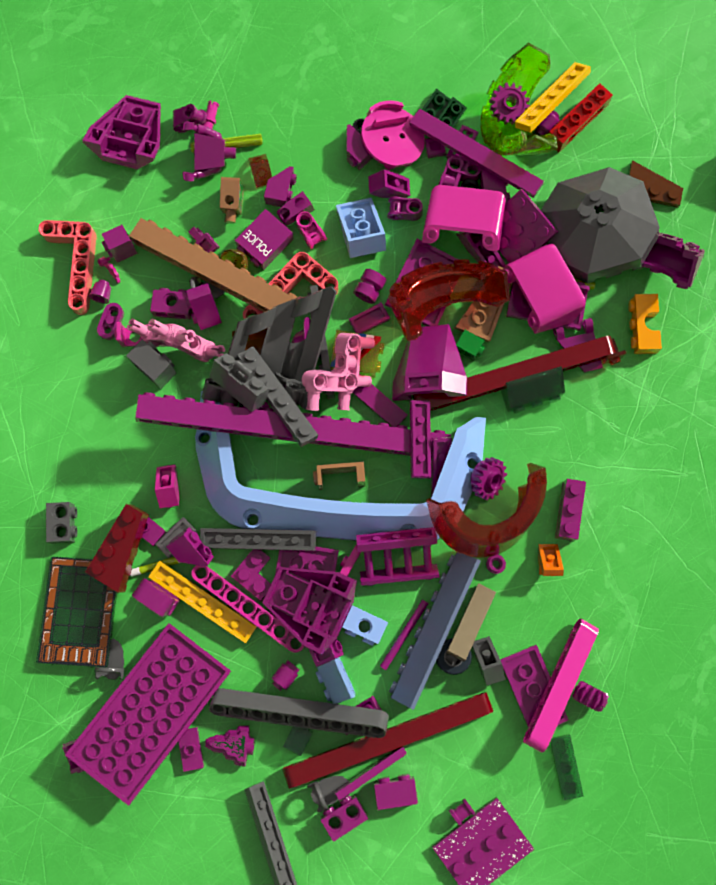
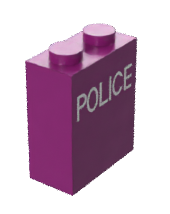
M265 209L235 240L236 249L241 255H247L250 258V262L256 268L261 267L265 270L294 240L291 230Z

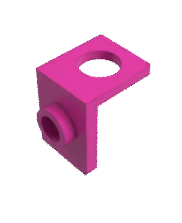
M117 322V329H115L114 335L115 340L122 347L136 346L142 340L140 337L137 342H132L130 335L133 331L125 328L121 322Z

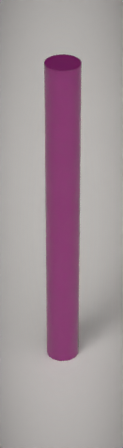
M421 600L380 664V667L387 670L429 603Z

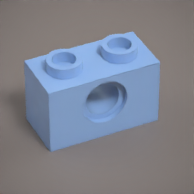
M352 605L342 627L346 629L344 633L352 637L358 634L364 637L363 642L373 646L374 643L379 644L388 622ZM361 621L369 622L370 630L363 633L359 630L358 626Z

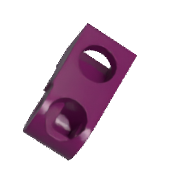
M302 191L279 208L277 215L284 225L288 226L296 221L299 213H311L315 209Z

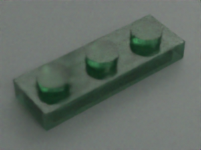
M570 734L552 737L550 743L562 799L569 800L584 797Z

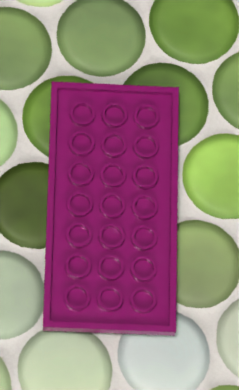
M168 623L65 756L130 806L212 698L216 690L231 673V670Z

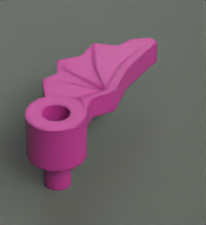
M102 257L97 260L101 267L105 266L117 283L121 282L116 268L108 262L110 257Z

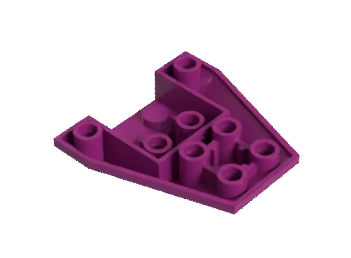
M450 325L412 328L393 380L392 400H411L414 394L444 392L448 397L467 396V375Z

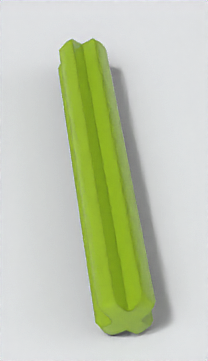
M261 134L222 138L226 140V147L233 148L262 145L263 143ZM195 142L191 143L192 153H194Z

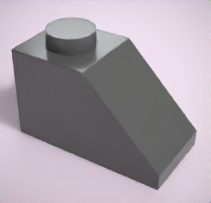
M490 636L474 641L472 648L486 686L505 680L501 660Z

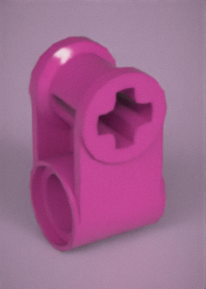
M301 212L297 215V228L311 250L319 242L327 240L325 233L309 212ZM302 220H308L310 222L308 225L300 224Z

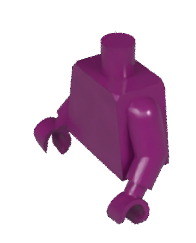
M184 122L182 130H193L195 132V171L193 173L182 172L185 181H195L194 179L217 174L225 166V159H236V148L226 147V140L222 139L220 132L207 126L195 124L194 122Z

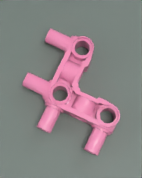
M131 319L128 324L132 326L127 325L128 330L139 334L146 343L150 341L156 347H174L203 362H209L213 357L224 355L220 352H225L223 345H215L213 342L196 335L193 330H186L176 324H162L155 319H151L149 324L144 325L135 319Z
M340 333L336 337L335 368L331 372L309 370L302 376V384L306 392H308L307 410H319V398L322 391L339 392L337 409L350 410L349 405L352 391L357 387H369L372 383L370 376L359 375L361 348L372 349L375 344L373 338L361 337L358 334Z

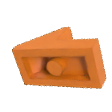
M538 544L539 574L543 576H563L564 569L558 544Z

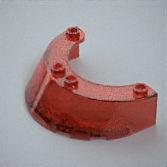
M463 259L454 260L453 264L443 265L442 261L415 269L402 276L401 282L394 283L389 290L390 295L388 296L393 313L407 341L416 340L422 335V321L428 314L440 307H446L459 302H481L497 307L510 301L507 273L484 261H479L476 264Z
M533 463L527 464L529 475L527 484L518 487L517 511L501 523L493 525L478 524L470 520L454 501L450 500L439 503L430 498L426 499L435 531L451 549L470 557H491L508 550L524 536L540 512L547 487L546 468Z

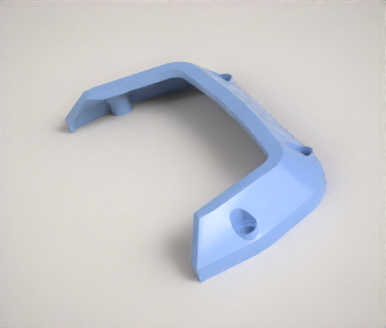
M475 417L457 428L432 498L422 504L332 501L244 487L236 479L230 433L196 429V453L209 502L223 519L241 529L316 531V537L357 541L356 535L435 527L437 540H439L457 524L471 496L473 489L471 486V475L474 469H471L467 462L474 460L478 464L480 461H483L486 418ZM209 435L210 439L206 443H201V437ZM254 515L258 516V523L250 525L249 518Z

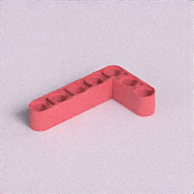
M45 220L39 224L38 230L47 242L74 244L68 305L77 315H84L89 311L90 307L89 294L92 287L96 233L87 222ZM49 229H53L51 233L46 234ZM67 230H71L68 235H64ZM85 231H90L88 235L82 236ZM88 248L86 253L81 254L83 249ZM86 266L84 271H79L80 267ZM84 284L82 289H77L78 285ZM82 301V305L76 308V303Z
M305 252L295 254L268 283L271 286L272 284L279 286L283 292L288 294L304 277L312 285H318V290L324 289L327 284H333L337 293L339 290L337 279ZM301 260L307 262L304 266L298 265V262ZM314 272H319L321 274L317 278L311 276ZM287 274L294 275L292 279L285 278ZM248 305L243 311V318H248L250 314H261L263 311Z

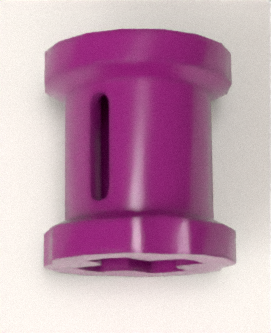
M465 798L459 806L449 810L459 826L462 825V821L469 815L476 814Z

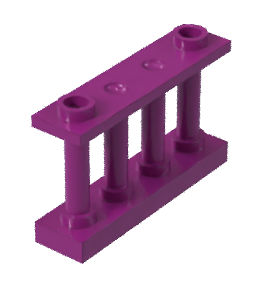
M435 527L356 535L358 552H364L365 571L360 572L361 586L439 578L437 564H432L431 545L437 544ZM423 546L424 565L412 566L411 547ZM403 548L405 567L393 568L391 549ZM372 551H384L385 569L373 570Z

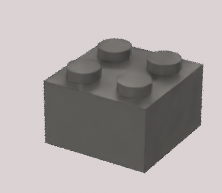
M142 339L126 356L134 366L162 389L175 376L176 371L173 369L175 365L164 353L161 355L153 343L150 341L146 343Z

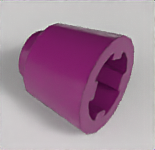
M105 280L95 282L89 298L98 303L108 304L111 294L110 283Z

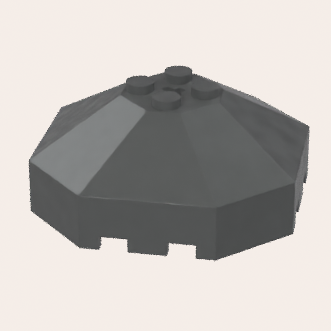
M611 167L558 182L541 209V212L558 231L547 242V245L554 244L573 277L587 284L595 282V279L604 276L609 278L619 275L625 270L632 269L633 271L640 269L659 236L660 227L644 182ZM600 206H602V210L604 212H599V214H596V210L594 208H599Z

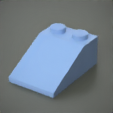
M372 198L336 205L350 258L386 250L385 232Z
M340 657L317 667L319 671L316 672L319 682H324L326 686L324 694L328 702L332 701L333 704H337L355 697L356 693Z

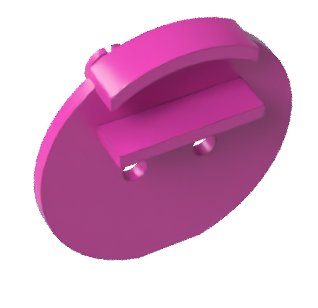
M382 101L370 107L361 127V139L365 149L375 160L384 164L388 170L400 166H410L420 157L425 146L424 134L409 126L413 116L403 110V103L398 101Z

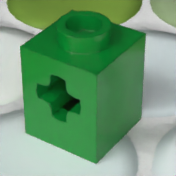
M464 330L456 345L460 354L474 361L476 356L480 357L485 349L482 345L485 340Z

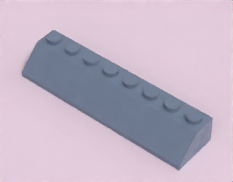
M459 552L455 556H450L447 566H449L447 574L443 572L439 580V584L442 585L439 591H434L430 600L433 602L431 609H426L422 618L425 622L422 627L417 628L414 635L417 640L414 646L410 644L407 650L406 664H401L397 672L400 677L397 682L393 681L389 692L392 693V699L414 710L478 569L480 560Z

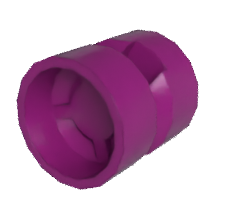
M365 269L361 276L362 282L356 285L353 293L359 299L374 304L379 296L378 290H382L386 283V278L377 271Z

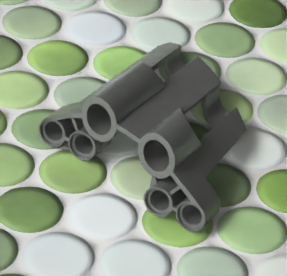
M333 286L327 287L311 295L300 296L274 306L266 312L252 315L239 321L228 355H231L237 361V354L245 351L248 336L267 328L260 356L295 404L306 409L308 392H306L302 384V376L306 371L315 370L337 292ZM314 311L306 339L298 343H291L289 340L295 318ZM206 378L201 396L203 400H211L215 403L220 402L222 405L223 403H232L237 407L238 401L212 378Z

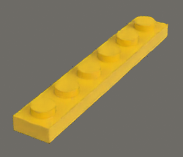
M576 62L572 64L515 121V128L531 133L591 73V67Z
M162 561L157 563L149 575L150 579L244 643H247L257 628L255 624Z

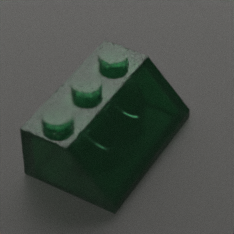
M562 367L506 382L501 393L507 411L518 413L524 411V407L527 406L535 408L543 405L542 402L549 400L552 403L560 400L565 393Z

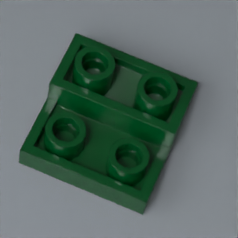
M437 88L422 108L423 111L452 128L455 127L467 109L454 97L450 99Z

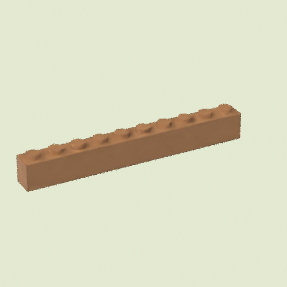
M140 218L129 235L135 245L263 312L298 298L293 293L289 292L287 294L275 284L269 285L260 276L254 277L250 275V272L242 267L240 269L235 267L231 261L227 259L223 261L215 253L204 251L200 245L188 243V240L183 236L179 235L177 237L165 227L161 229L152 220L146 221Z

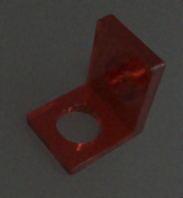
M266 154L248 158L256 187L267 185V181L272 177Z
M612 338L616 353L609 354L601 360L603 365L608 363L610 365L617 364L626 355L625 350L618 351L614 338Z

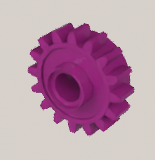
M505 83L503 87L499 85L496 89L497 91L494 90L492 93V97L489 100V103L492 105L489 107V110L493 111L492 117H496L498 119L497 122L502 121L504 125L510 122L511 125H514L515 121L530 107V105L526 104L530 98H525L527 91H520L521 85L515 88V83H512L510 87L508 83ZM506 102H510L513 107H509Z
M493 457L490 459L485 458V460L480 461L475 466L471 475V486L473 488L472 491L476 492L475 496L484 500H492L494 495H499L498 491L499 489L503 490L502 484L506 483L504 477L507 475L504 472L506 466L503 465V461Z

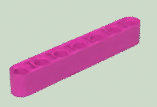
M198 565L192 569V577L198 583L289 651L297 653L304 649L305 646L302 644L299 649L292 648L291 641L296 637L277 617L208 566ZM205 568L206 576L199 579L197 575L198 570ZM215 580H221L222 587L220 590H214L213 583ZM232 591H236L238 594L235 602H230L228 599V595ZM246 603H252L254 606V610L250 614L244 612ZM263 614L268 615L270 619L269 623L265 626L261 625L259 621L260 616ZM278 626L285 628V635L281 638L275 634V629Z
M581 618L575 623L523 738V743L541 753L547 749L599 632L597 627Z

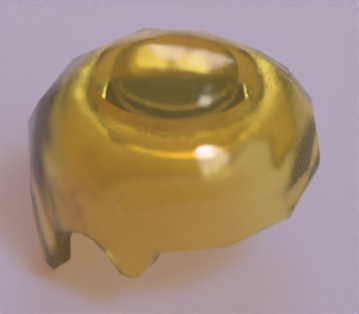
M228 249L220 256L221 260L227 259L239 269L242 267L248 270L249 268L248 258L240 250Z

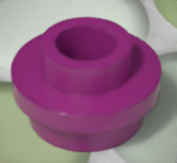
M494 554L487 559L486 567L491 573L499 574L504 571L506 561L501 555ZM493 561L499 562L498 568L493 567Z

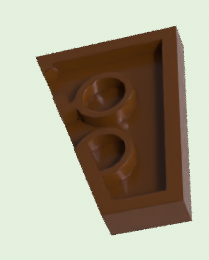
M632 160L628 175L644 182L650 201L679 208L683 188Z

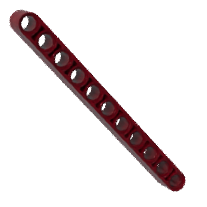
M604 336L468 377L467 396L448 397L444 392L414 394L413 399L417 401H430V411H434L604 360L617 353L611 336Z
M483 692L387 728L386 735L382 738L363 737L282 768L288 788H294L494 712L487 692Z

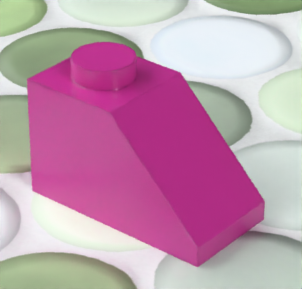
M176 464L161 466L156 469L155 493L159 508L179 506L180 493Z

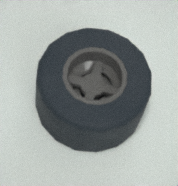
M451 638L445 640L436 663L445 673L457 675L468 669L471 664L472 655L470 651L464 662L446 653L453 639Z

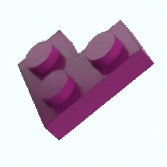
M252 549L231 577L262 601L271 583L259 573L271 558L261 550Z

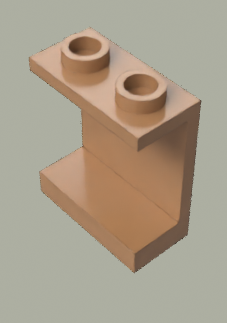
M364 462L316 465L317 471H313L314 483L318 485L319 490H323L322 475L356 472L358 487L365 486Z

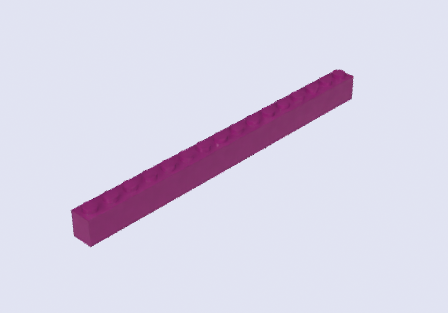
M144 392L143 395L138 394L136 422L297 442L276 412L271 408L256 409L250 412L245 406L243 408L235 407V404L232 403L218 405L211 400L195 402L193 398L179 400L171 395L156 397L154 393ZM303 413L318 434V438L309 444L410 456V429L407 426L397 425L396 427H389L387 423L373 425L365 420L351 422L349 418L334 420L331 416L322 415L319 418L313 417V414ZM434 430V432H431V439L432 437H451V434H445V431Z

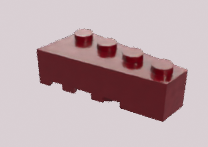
M125 504L85 573L118 593L125 592L127 580L131 574L132 564L137 555V548L140 539H142L149 514L134 505Z

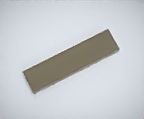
M478 583L446 653L465 662L496 594L495 591Z

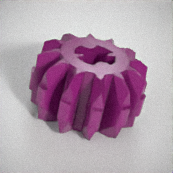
M584 681L578 683L573 694V698L576 701L597 712L603 711L609 698L607 693Z

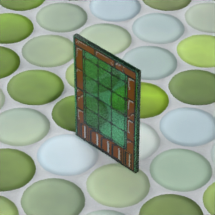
M51 557L36 663L108 668L117 592L85 573L93 559Z

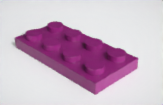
M536 644L500 659L527 727L551 678ZM565 710L558 725L569 720Z

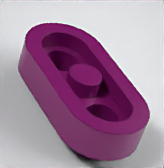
M108 304L102 313L97 326V332L105 340H111L115 337L114 332L117 329V322H122L124 317V311L119 304ZM113 312H118L116 316H112ZM110 328L111 332L106 334V329Z

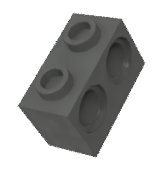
M71 502L46 503V542L51 544L75 542L78 534L77 526H75V518H77V507H75V504ZM65 508L66 515L60 518L59 511ZM65 527L66 534L65 536L60 537L59 531L61 528Z

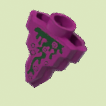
M249 725L238 726L236 730H228L225 735H214L207 738L205 747L214 753H222L225 759L234 761V764L237 766L246 767L248 755H253L255 738H250Z

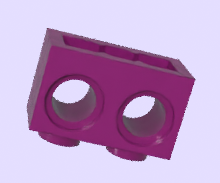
M347 795L339 801L340 805L335 808L330 806L322 812L321 822L333 842L368 820V815L356 795L352 797ZM355 806L358 809L357 814L349 815L346 812L347 807ZM330 818H339L340 825L337 827L331 826L329 823Z

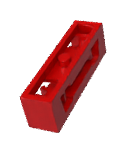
M599 83L549 131L546 142L560 153L609 105L613 94Z

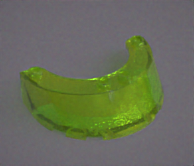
M529 42L513 54L500 68L502 72L496 81H492L487 92L489 95L487 104L482 107V138L490 150L499 155H543L558 148L557 138L554 134L549 133L538 136L532 132L515 128V124L511 125L510 122L504 125L502 121L497 122L498 119L492 117L493 111L489 110V107L492 105L489 103V100L494 90L497 91L496 89L499 85L503 87L505 83H508L510 87L512 83H515V88L521 85L520 91H527L525 98H531L537 84L549 71L550 54ZM506 102L509 107H513L510 102Z

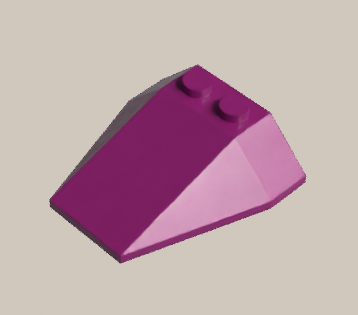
M126 95L89 127L82 141L102 161L138 170L154 161L160 149L161 103Z
M279 567L262 603L303 646L323 654L337 639L352 607L356 580L339 572Z

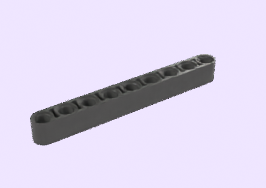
M224 688L216 690L209 706L210 712L217 716L373 738H382L386 735L389 715L385 711Z

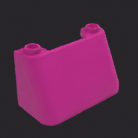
M554 244L545 245L505 265L501 271L504 280L508 283L517 282L532 309L528 317V324L535 334L573 323L585 307V297Z

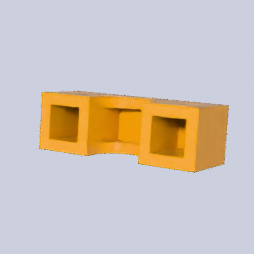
M635 294L628 305L629 312H632V319H630V330H633L631 348H634V354H657L662 349L661 331L647 328L645 318L655 317L659 313L658 294Z

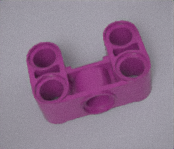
M451 156L447 160L439 185L457 187L460 181L463 182L468 178L478 181L481 167L464 157ZM451 165H456V166H458L459 168H458V169H453V168H451L450 166H451ZM473 170L476 174H470L468 171Z
M143 578L132 594L136 600L162 617L170 616L181 601L180 598L152 579L149 581Z

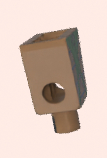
M221 177L220 209L225 213V223H236V214H242L244 185L240 178Z

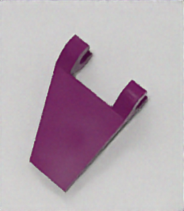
M592 318L585 319L582 322L585 334L565 338L563 326L553 329L554 336L563 349L596 339ZM601 360L580 366L583 372L603 368Z

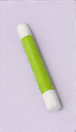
M175 557L161 560L168 566L182 563L178 562ZM159 561L133 568L130 574L131 577L153 571Z

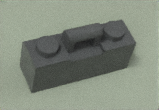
M225 353L214 360L209 377L250 412L265 404L270 390L260 379L253 376V371L241 361H236L231 355Z

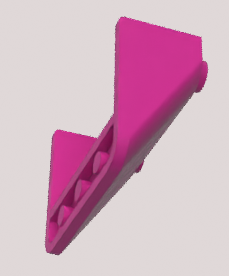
M447 185L435 186L430 195L422 243H434L439 238L440 229L483 234V246L487 250L498 251L500 249L505 211V195L500 191Z

